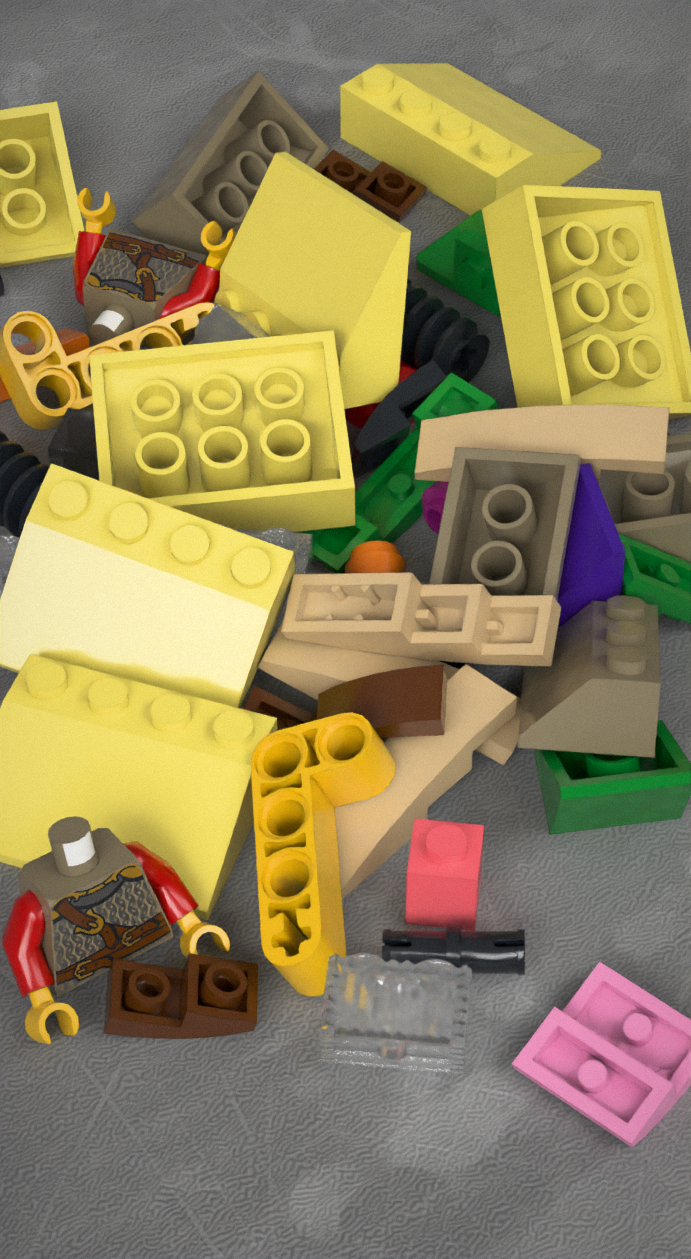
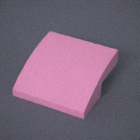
M599 962L564 1010L561 1011L556 1007L552 1009L512 1062L515 1070L633 1148L662 1120L691 1086V1019Z

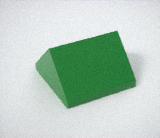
M658 720L654 758L533 749L550 835L680 819L691 796V763L662 720Z

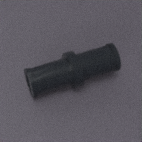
M447 924L446 931L383 930L382 941L385 945L382 946L383 975L446 974L447 981H461L462 974H518L519 976H525V929H518L517 931H462L461 924Z

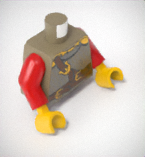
M88 188L80 191L77 197V205L86 220L85 231L78 232L72 274L76 300L84 306L89 336L95 345L196 304L214 302L219 290L221 266L237 235L233 228L229 230L226 240L220 245H217L222 237L220 225L216 221H211L203 228L201 242L209 252L208 257L115 229H110L105 236L101 235L102 227L109 225L116 216V207L110 194L106 191L103 206L98 210L91 211V192Z
M77 816L66 817L55 822L48 830L52 851L24 864L18 873L20 896L14 900L2 936V946L21 997L29 996L32 1007L26 1014L25 1030L32 1039L43 1044H51L45 1023L47 1017L52 1012H55L58 1018V1025L64 1035L74 1036L79 1028V1020L75 1010L68 1004L54 1002L50 989L58 997L109 971L113 959L128 961L174 937L171 925L177 922L183 931L180 937V949L186 958L189 953L199 955L196 950V943L198 938L207 932L212 935L213 941L222 951L228 952L230 949L228 935L222 928L201 922L194 912L199 906L169 862L138 841L122 843L108 828H98L92 831L89 822Z

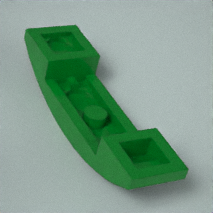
M450 373L412 413L416 424L413 432L355 492V526L301 531L293 540L295 547L337 574L345 573V566L350 560V553L356 546L369 541H386L389 543L396 541L423 515L422 493L435 482L415 479L421 420L476 411L496 410L498 408L497 400L455 374Z

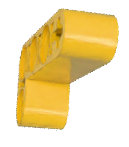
M205 302L66 356L57 334L47 318L37 312H18L10 317L0 330V376L18 415L24 423L35 429H52L94 411L91 378L88 372L90 366L89 355L140 350V345H148L153 348L183 346L182 340L192 330L195 333L205 332L208 339L200 337L190 341L187 345L231 341L234 326L232 318L225 309L217 304ZM11 334H23L30 338L35 347V355H24L18 352L12 345ZM36 387H49L55 391L60 401L59 409H50L42 405L37 398Z
M353 712L340 713L275 731L264 737L257 744L251 758L261 945L264 955L298 993L308 997L321 996L330 992L340 983L346 972L347 956L335 807L369 799L380 794L390 785L395 776L396 764L393 755L369 721L362 715ZM304 934L309 938L308 940L304 938Z

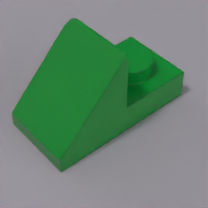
M618 533L626 551L621 596L637 597L646 604L657 605L658 617L664 613L672 620H683L691 623V563Z

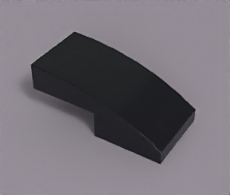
M434 359L399 383L370 415L353 448L351 463L353 475L356 479L381 465L409 436L410 421L414 420L412 413L446 378Z

